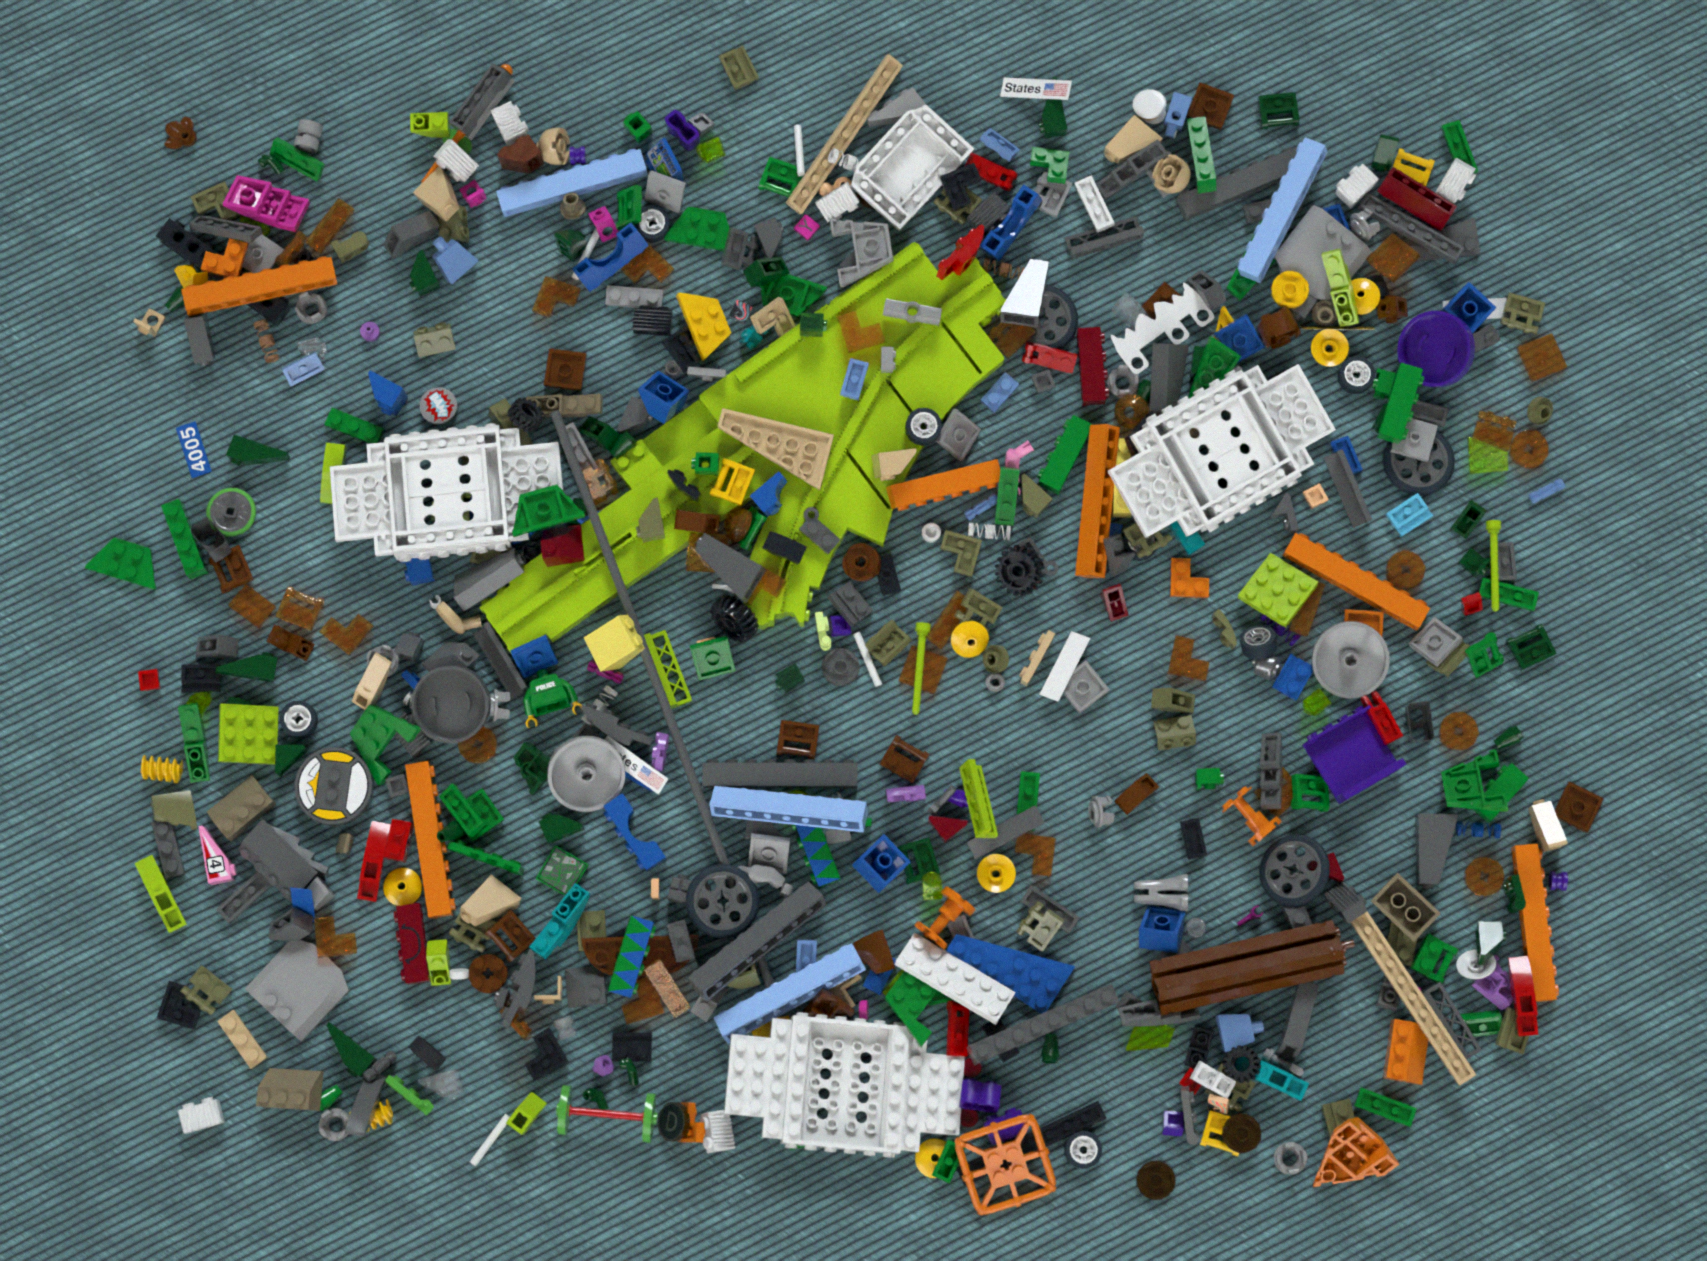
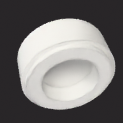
M927 523L923 527L922 537L925 541L933 543L940 538L941 529L937 524Z
M458 968L449 970V978L458 980L469 977V969Z

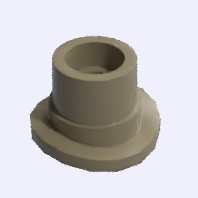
M567 193L563 197V202L560 206L561 215L568 220L581 217L586 211L585 202L579 199L576 193Z
M1322 300L1314 305L1312 317L1318 325L1330 326L1337 320L1333 302Z

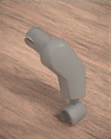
M757 864L752 867L743 865L738 867L745 871L754 883L768 882L775 888L782 887L780 891L782 896H791L793 886L784 883L785 878L773 867Z

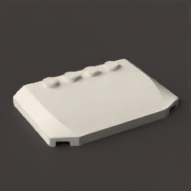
M923 105L920 108L907 111L857 164L851 188L900 231L942 186L939 176L956 170L973 152L974 148L927 105Z

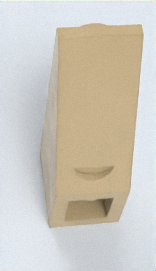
M378 653L374 654L355 690L352 700L354 704L364 710L371 704L375 705L381 697L392 664L391 661Z

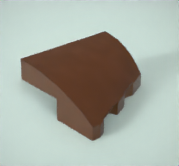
M883 929L853 943L862 962L869 965L875 974L895 969Z
M822 988L801 1013H808V1017H816V1014L827 1015V1019H835V1016L847 1014L852 1016L854 1009L835 994Z

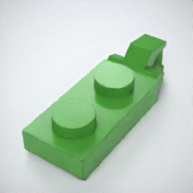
M389 1075L386 1078L385 1082L426 1116L434 1109V1105L428 1099H419L420 1094L413 1088L409 1090L403 1086L405 1082L395 1075L393 1078Z

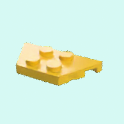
M679 292L676 298L701 360L704 361L730 336L731 330L718 299Z

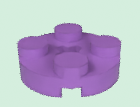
M657 732L655 743L658 745L653 747L652 758L655 759L652 760L651 767L663 772L667 757L666 751L668 749L669 734Z

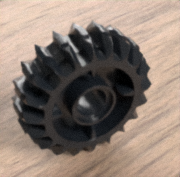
M1014 545V548L1008 547L1007 552L1002 551V557L997 558L1000 564L994 566L999 569L998 572H995V575L1000 576L996 582L1003 583L1001 588H1007L1006 593L1010 594L1013 592V596H1018L1019 594L1026 596V593L1032 594L1033 590H1038L1037 584L1043 583L1040 577H1045V574L1041 572V570L1045 569V566L1040 565L1043 559H1037L1039 553H1033V548L1027 549L1026 545L1021 547ZM1018 566H1021L1023 569L1022 575H1019L1017 572Z
M727 594L726 596L719 597L713 603L710 610L711 618L715 620L714 624L718 626V629L723 634H726L728 638H733L734 641L738 640L742 643L743 641L747 642L756 634L759 627L758 619L755 618V613L751 611V608H748L746 603L741 602V599H736L735 596L731 597Z

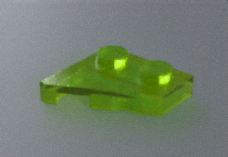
M1467 437L1470 474L1508 471V452L1475 438Z

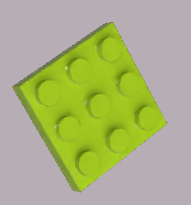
M1270 553L1240 591L1238 599L1286 628L1316 589L1318 581Z
M220 704L218 762L275 765V745H278L279 707Z

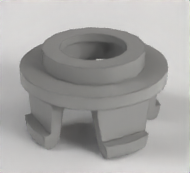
M1365 208L1363 209L1364 211L1351 215L1350 226L1353 233L1359 239L1367 242L1380 231L1379 222H1374L1368 225L1366 219L1372 215V211Z
M305 291L299 295L295 311L301 321L307 324H315L325 317L327 304L320 294ZM311 303L317 304L319 312L312 316L307 315L305 312L307 305Z
M1119 365L1118 368L1109 374L1107 380L1110 392L1120 398L1133 395L1139 384L1138 374H1134L1128 368V365ZM1119 377H1125L1129 380L1130 384L1126 390L1117 388L1116 380Z
M382 645L369 650L366 657L367 665H369L374 654L378 653L381 656L389 657L392 662L388 676L395 673L399 666V657L391 647Z
M494 689L493 694H490L489 716H493V721L509 719L510 711L498 708V703L510 701V692H498L497 689Z
M1093 796L1089 802V818L1096 828H1100L1102 825H1110V823L1114 822L1115 814L1103 812L1102 809L1113 803L1110 796Z
M338 1108L326 1110L322 1113L319 1121V1132L321 1135L331 1141H340L346 1138L348 1134L345 1133L349 1114ZM340 1118L343 1121L341 1131L333 1132L330 1130L329 1123L331 1119Z
M1295 1142L1281 1144L1274 1153V1163L1277 1169L1284 1174H1297L1306 1165L1307 1153L1302 1146ZM1287 1151H1292L1296 1154L1297 1161L1292 1166H1288L1283 1162V1154Z

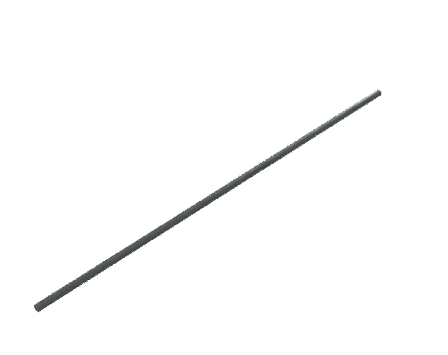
M559 410L551 412L552 420L625 614L633 620L634 628L643 640L642 644L645 649L640 652L717 859L719 864L730 865ZM730 877L726 879L728 888H734L735 880ZM739 893L736 897L737 902L745 904L741 893ZM763 956L756 963L767 989L774 983L765 956Z

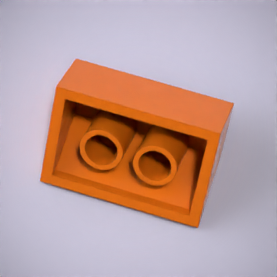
M1398 1019L1391 1020L1383 1079L1422 1085L1428 1039L1417 1023Z

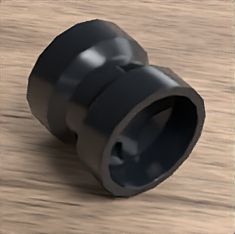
M527 541L522 547L523 555L529 562L542 553L541 546L536 541Z

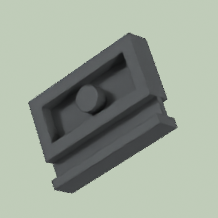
M850 581L828 596L829 601L850 627L873 612V609Z

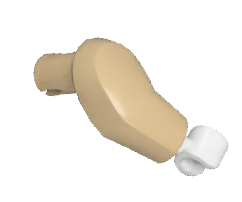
M435 596L438 603H433L430 600V606L436 609L443 621L457 634H464L465 630L482 627L479 615L462 619L444 601L441 602L440 596Z

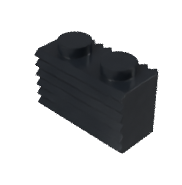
M640 305L639 308H634L633 333L639 335L671 336L672 310L664 306H660L658 309H650V306Z

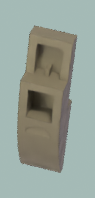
M558 394L526 397V400L530 399L532 400L531 403L535 402L537 407L540 406V411L544 412L543 416L551 417L550 413L557 410L560 411L562 418L603 414V395L601 394L573 396Z

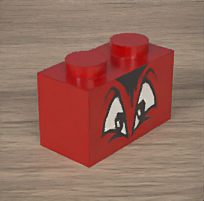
M392 819L384 854L386 859L406 863L414 829L412 822Z

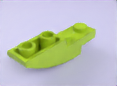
M1341 248L1323 252L1321 256L1331 287L1330 294L1340 328L1358 324L1359 319L1353 286Z
M153 855L134 863L168 932L171 933L187 925Z

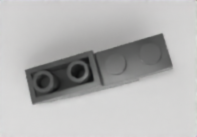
M587 702L586 705H580L579 709L587 720L606 736L608 735L616 742L626 746H630L631 740L646 745L651 744L652 738L648 737V732L639 729L637 732L630 730L631 726L620 723L618 726L619 718L615 717V712L607 709L601 712L596 710V705Z
M529 949L527 954H522L518 962L521 965L519 971L514 970L510 981L513 982L510 987L513 989V992L508 1001L512 1003L509 1008H504L501 1018H503L501 1025L506 1028L511 1024L516 1012L524 1014L532 996L535 982V958L531 949Z

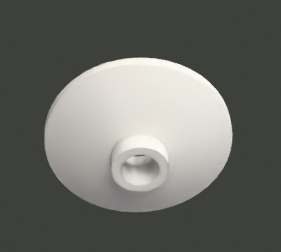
M1476 949L1463 953L1458 958L1456 966L1462 976L1469 979H1482L1494 972L1496 960L1494 956H1491L1485 963L1478 965Z

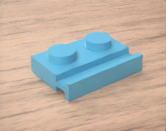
M1418 493L1386 513V517L1398 531L1400 537H1403L1434 516Z

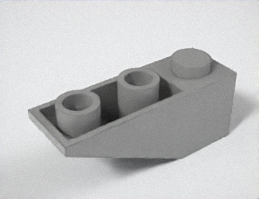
M913 87L909 90L905 89L894 101L889 100L883 106L884 108L872 112L868 116V126L894 124L907 111L920 108L926 104Z

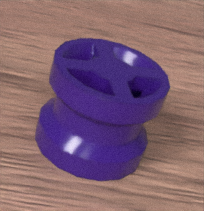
M580 146V148L570 147V164L581 163L586 165L585 146Z
M1550 871L1548 879L1549 890L1560 889L1561 891H1566L1568 886L1567 872L1556 873L1555 871Z

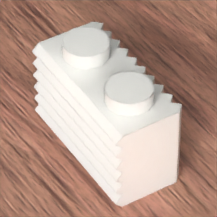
M509 101L490 110L507 146L514 144L517 138L527 136L526 132L529 129L525 121H520L518 116L521 113L517 105L513 106L512 102Z
M450 139L434 155V158L437 159L436 164L442 169L446 168L450 171L449 176L456 182H465L476 168L479 167L466 152Z
M1455 158L1435 193L1453 203H1456L1457 199L1461 201L1467 192L1464 190L1466 184L1471 185L1476 176L1473 173L1475 168Z
M1361 164L1359 167L1356 165L1349 172L1350 176L1346 180L1343 178L1336 185L1335 195L1349 208H1352L1379 180L1364 164Z
M847 181L817 200L815 204L826 221L829 222L832 218L837 220L842 218L841 214L846 210L849 213L855 210L860 200Z
M213 1097L202 1099V1103L194 1105V1102L182 1105L183 1109L178 1110L183 1133L188 1134L225 1123L220 1101L218 1099L213 1100Z
M724 1110L701 1114L700 1122L704 1123L705 1128L703 1146L707 1153L735 1149L730 1115L724 1114Z

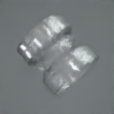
M1200 918L1191 919L1185 926L1186 935L1192 939L1200 938L1206 931L1205 922Z
M572 1016L554 1021V1026L558 1029L557 1036L559 1041L577 1036V1031L572 1025L574 1022Z

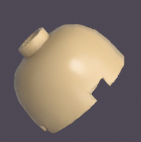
M557 127L544 131L536 145L541 152L542 159L551 165H564L569 160L570 152H566L567 144H570V140L566 130Z
M1170 154L1167 155L1166 159L1158 161L1152 177L1155 179L1154 185L1156 188L1165 193L1174 194L1181 192L1187 186L1191 174L1189 166L1184 160Z

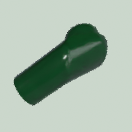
M264 154L258 159L261 167L269 165L277 175L285 170L275 157Z
M627 1057L626 1059H621L619 1061L620 1069H627L630 1085H638V1072L632 1060Z
M588 1088L583 1092L585 1100L596 1102L601 1110L609 1109L602 1091Z

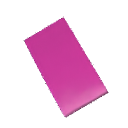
M237 175L222 204L224 207L258 222L297 232L310 205V201L306 198L292 196L289 190L275 188L271 182Z

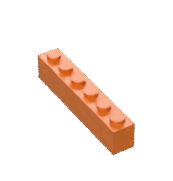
M998 459L890 485L886 487L891 509L898 508V511L910 509L909 505L916 504V507L926 505L928 500L933 499L935 503L945 500L944 496L951 495L952 498L962 496L964 491L969 490L971 494L981 491L980 487L986 486L987 489L998 487L1000 466Z

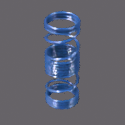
M1457 821V836H1461L1462 827L1463 836H1465L1467 824L1464 829L1462 821ZM1474 822L1473 825L1470 823L1472 837L1482 838L1484 826L1487 823H1484V825L1482 822ZM1494 823L1492 824L1491 829H1489V825L1487 824L1489 838L1491 836L1493 825H1495L1494 838H1500L1501 824Z

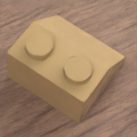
M916 448L872 455L874 478H880V481L895 479V475L900 474L916 454Z

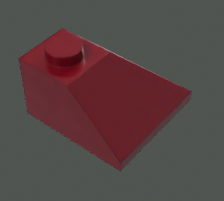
M581 524L543 531L541 551L542 559L547 567L585 561Z

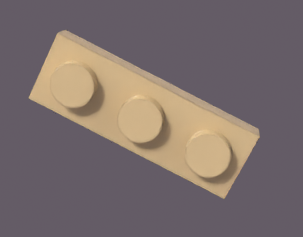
M1048 630L1047 634L1042 633L1038 644H1040L1038 650H1033L1028 659L1031 663L1028 668L1024 666L1019 675L1022 678L1021 684L1028 686L1055 633Z
M232 1010L217 1021L250 1069H253L268 1058L235 1010Z

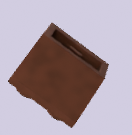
M529 134L525 137L517 138L514 144L501 148L497 154L500 165L505 170L529 174L544 165L541 152Z

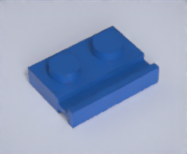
M1290 654L1271 688L1296 701L1313 672L1312 665Z

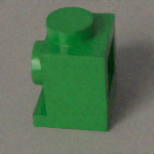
M638 111L634 114L630 113L625 117L624 127L638 144L653 133L650 124Z
M1377 368L1372 389H1375V398L1380 400L1389 399L1396 373Z
M696 452L695 458H692L691 469H695V474L718 476L719 453ZM703 463H708V464H709V467H708V468L702 467V464H703Z
M1220 768L1195 770L1196 791L1200 790L1201 786H1204V789L1210 790L1224 784V775L1220 773Z

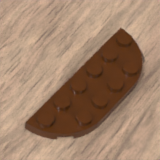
M698 934L689 935L693 951L698 945ZM669 935L649 937L647 945H650L647 957L643 956L641 964H644V969L641 976L670 974L680 970L689 960L682 962L674 961L675 958L673 957V950H671L672 946H670ZM623 937L581 938L582 948L590 963L598 970L612 975Z

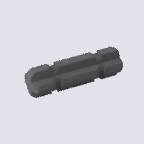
M388 1051L384 1055L385 1057H381L371 1066V1069L368 1068L363 1073L367 1081L371 1082L376 1078L375 1075L378 1076L390 1066L389 1063L392 1064L397 1060V1056L393 1051Z

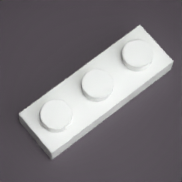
M1092 175L1075 182V188L1097 233L1115 226Z

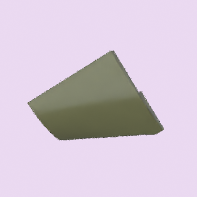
M190 790L151 796V808L155 821L169 822L176 826L183 824L191 826L192 830L197 829Z

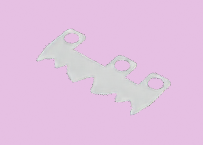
M1183 282L1185 290L1183 296L1172 295L1173 304L1168 302L1154 303L1155 320L1144 314H1139L1135 322V332L1126 328L1124 339L1111 335L1116 351L1134 374H1139L1149 366L1147 359L1140 349L1163 332L1167 334L1173 344L1177 345L1189 337V332L1180 322L1185 316L1190 314L1201 327L1214 319V314L1208 309L1200 295ZM1206 310L1209 314L1208 320L1200 321L1197 318L1198 311ZM1181 328L1184 332L1183 338L1179 340L1173 338V329ZM1140 357L1143 360V366L1140 369H1135L1132 366L1131 361L1133 358Z

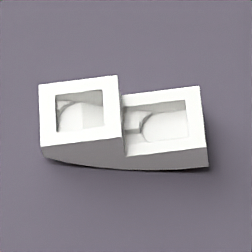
M1201 1061L1198 1062L1190 1076V1079L1224 1098L1229 1097L1236 1084V1081Z

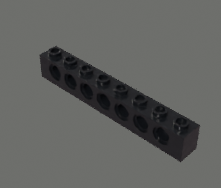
M169 218L156 234L157 239L184 260L193 264L195 268L204 272L201 270V265L205 252L218 254L214 251L215 247L207 241L205 243L200 241V237L195 232L190 231L189 233L184 229L185 226L180 221L176 220L174 222ZM179 236H184L183 241L176 242ZM193 247H199L197 252L191 253ZM242 267V269H241V272H240V275H239V276H242V275L244 274L243 271H244L245 269H244L243 267ZM208 273V277L215 282L221 281L224 278H226L224 276ZM283 296L246 304L277 327L291 310L288 305L289 301ZM273 300L271 306H265L266 301Z

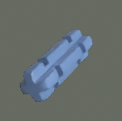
M1558 479L1530 493L1529 499L1532 503H1536L1554 494L1556 491L1564 489L1565 484L1562 479Z
M992 493L987 499L985 498L973 505L972 509H967L964 512L966 518L972 520L976 515H980L991 508V505L997 504V495Z

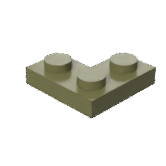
M225 181L191 196L199 215L217 208L221 219L231 221L241 216L222 204L229 192Z
M945 530L940 550L958 554L953 573L972 578L982 540Z

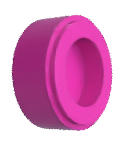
M861 1000L859 1002V1018L868 1020V1000Z

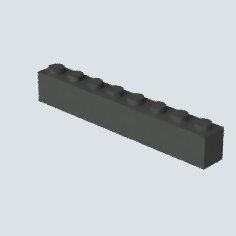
M1288 147L1282 150L1281 154L1276 156L1271 154L1265 157L1264 161L1259 163L1254 161L1248 164L1247 168L1242 170L1237 168L1231 171L1230 175L1216 177L1217 191L1198 194L1196 186V189L1191 191L1187 189L1180 192L1176 203L1184 221L1280 183L1282 176L1286 175L1289 170L1288 164L1290 160L1294 159L1297 154V147L1293 149Z
M708 759L707 763H702L703 788L727 786L731 788L857 789L858 764L854 763V760H842V763H834V760H823V763H815V760L807 759L803 760V763H796V760L787 759L784 760V763H776V760L767 759L765 763H757V760L748 759L745 760V763H738V760L728 759L726 763H718L716 759Z
M809 881L800 886L796 892L785 898L762 919L756 921L732 943L726 945L718 954L708 959L703 966L694 970L688 977L692 988L707 1002L826 906L823 895Z
M1111 983L973 1043L966 1048L975 1066L1115 1005L1120 1001Z

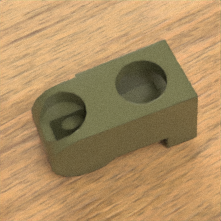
M357 231L352 234L351 238L342 243L335 240L331 242V245L340 261L344 263L365 251L369 246V240L365 233Z

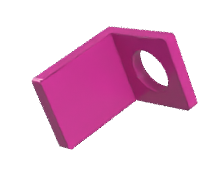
M475 180L459 189L470 208L480 205L487 199L484 190L479 187ZM473 187L477 190L469 196L466 194L469 188Z
M605 206L588 213L603 243L616 237L618 230ZM612 227L613 230L611 234L604 235L602 233L603 229Z

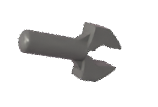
M952 785L949 786L927 812L934 816L955 793L956 788Z

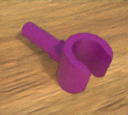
M1254 906L1245 918L1237 922L1238 926H1242L1251 919L1261 917L1263 912L1259 915L1254 913V909L1259 906Z

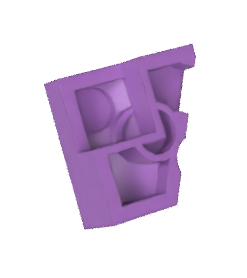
M924 785L885 789L887 803L926 800Z
M1494 955L1496 960L1494 972L1485 978L1476 979L1472 986L1502 1011L1511 1005L1513 997L1507 971L1503 972L1497 962L1499 957Z

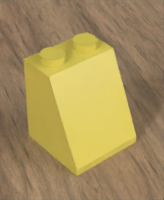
M619 615L584 637L600 672L622 668L645 649L642 644L643 640L637 634L634 622L628 615Z

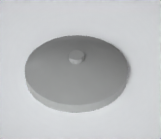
M1345 621L1329 627L1319 636L1313 647L1311 662L1315 677L1328 692L1342 698H1359L1373 692L1380 686L1387 675L1390 657L1384 639L1375 629L1361 622Z
M580 736L566 741L553 753L548 764L547 778L552 794L562 805L575 811L591 812L604 808V805L620 794L625 781V766L620 753L611 743L594 736Z

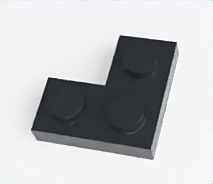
M974 163L939 176L954 212L971 205L965 188L981 182V177Z
M688 325L661 342L683 373L688 370V367H694L700 362L690 349V346L695 344Z
M169 981L157 1019L195 1030L201 1011L183 1006L186 995L180 992L184 985Z
M550 1027L532 1037L541 1052L540 1056L525 1064L534 1081L569 1062Z

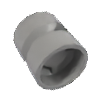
M300 120L297 128L299 134L296 135L293 146L304 152L316 153L319 147L318 138L321 137L323 126L315 121Z

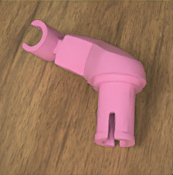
M1028 440L1015 449L1009 448L1007 450L1005 467L1019 469L1020 459L1034 451Z

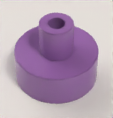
M366 322L361 326L360 333L364 340L373 342L379 338L380 329L376 323Z
M602 1055L595 1059L593 1066L595 1073L606 1076L613 1072L614 1066L609 1056Z

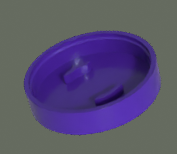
M1427 311L1410 320L1402 330L1397 346L1399 363L1423 369L1421 374L1424 376L1423 386L1434 388L1450 386L1459 381L1472 365L1475 355L1474 337L1468 325L1456 315L1443 311Z

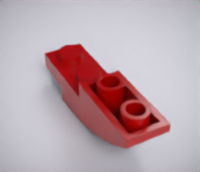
M982 224L976 229L972 228L964 238L960 237L957 240L955 251L952 252L949 258L941 260L938 264L939 269L936 277L943 280L953 272L960 276L968 269L976 257L983 238L984 226Z
M372 821L359 878L357 899L377 902L383 864L385 862L384 854L391 824Z
M1528 956L1509 957L1511 994L1514 1000L1517 1036L1539 1035L1536 1016L1538 1015L1536 996Z

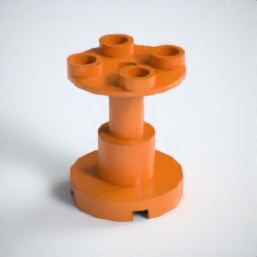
M1244 786L1236 793L1239 797L1234 801L1229 799L1222 806L1224 808L1222 813L1233 805L1247 819L1245 824L1255 834L1248 840L1253 847L1257 844L1255 840L1261 841L1277 827L1274 824L1275 822L1279 825L1282 821L1276 816L1269 822L1260 810L1255 812L1243 798L1252 787L1247 788Z
M947 886L941 891V894L947 900L938 910L941 914L930 928L919 921L914 925L930 941L934 940L943 950L948 944L938 935L949 921L954 922L961 912L971 916L976 910L968 901L962 899V896Z

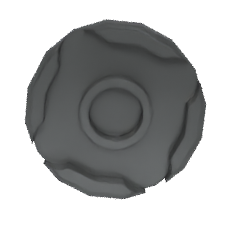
M833 649L823 659V676L832 685L840 687L849 685L859 675V659L849 649Z

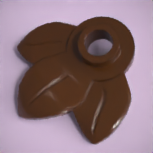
M184 116L180 123L177 121L167 123L165 130L170 137L165 141L164 146L173 150H177L182 146H193L197 141V135L193 130L194 123L192 119Z

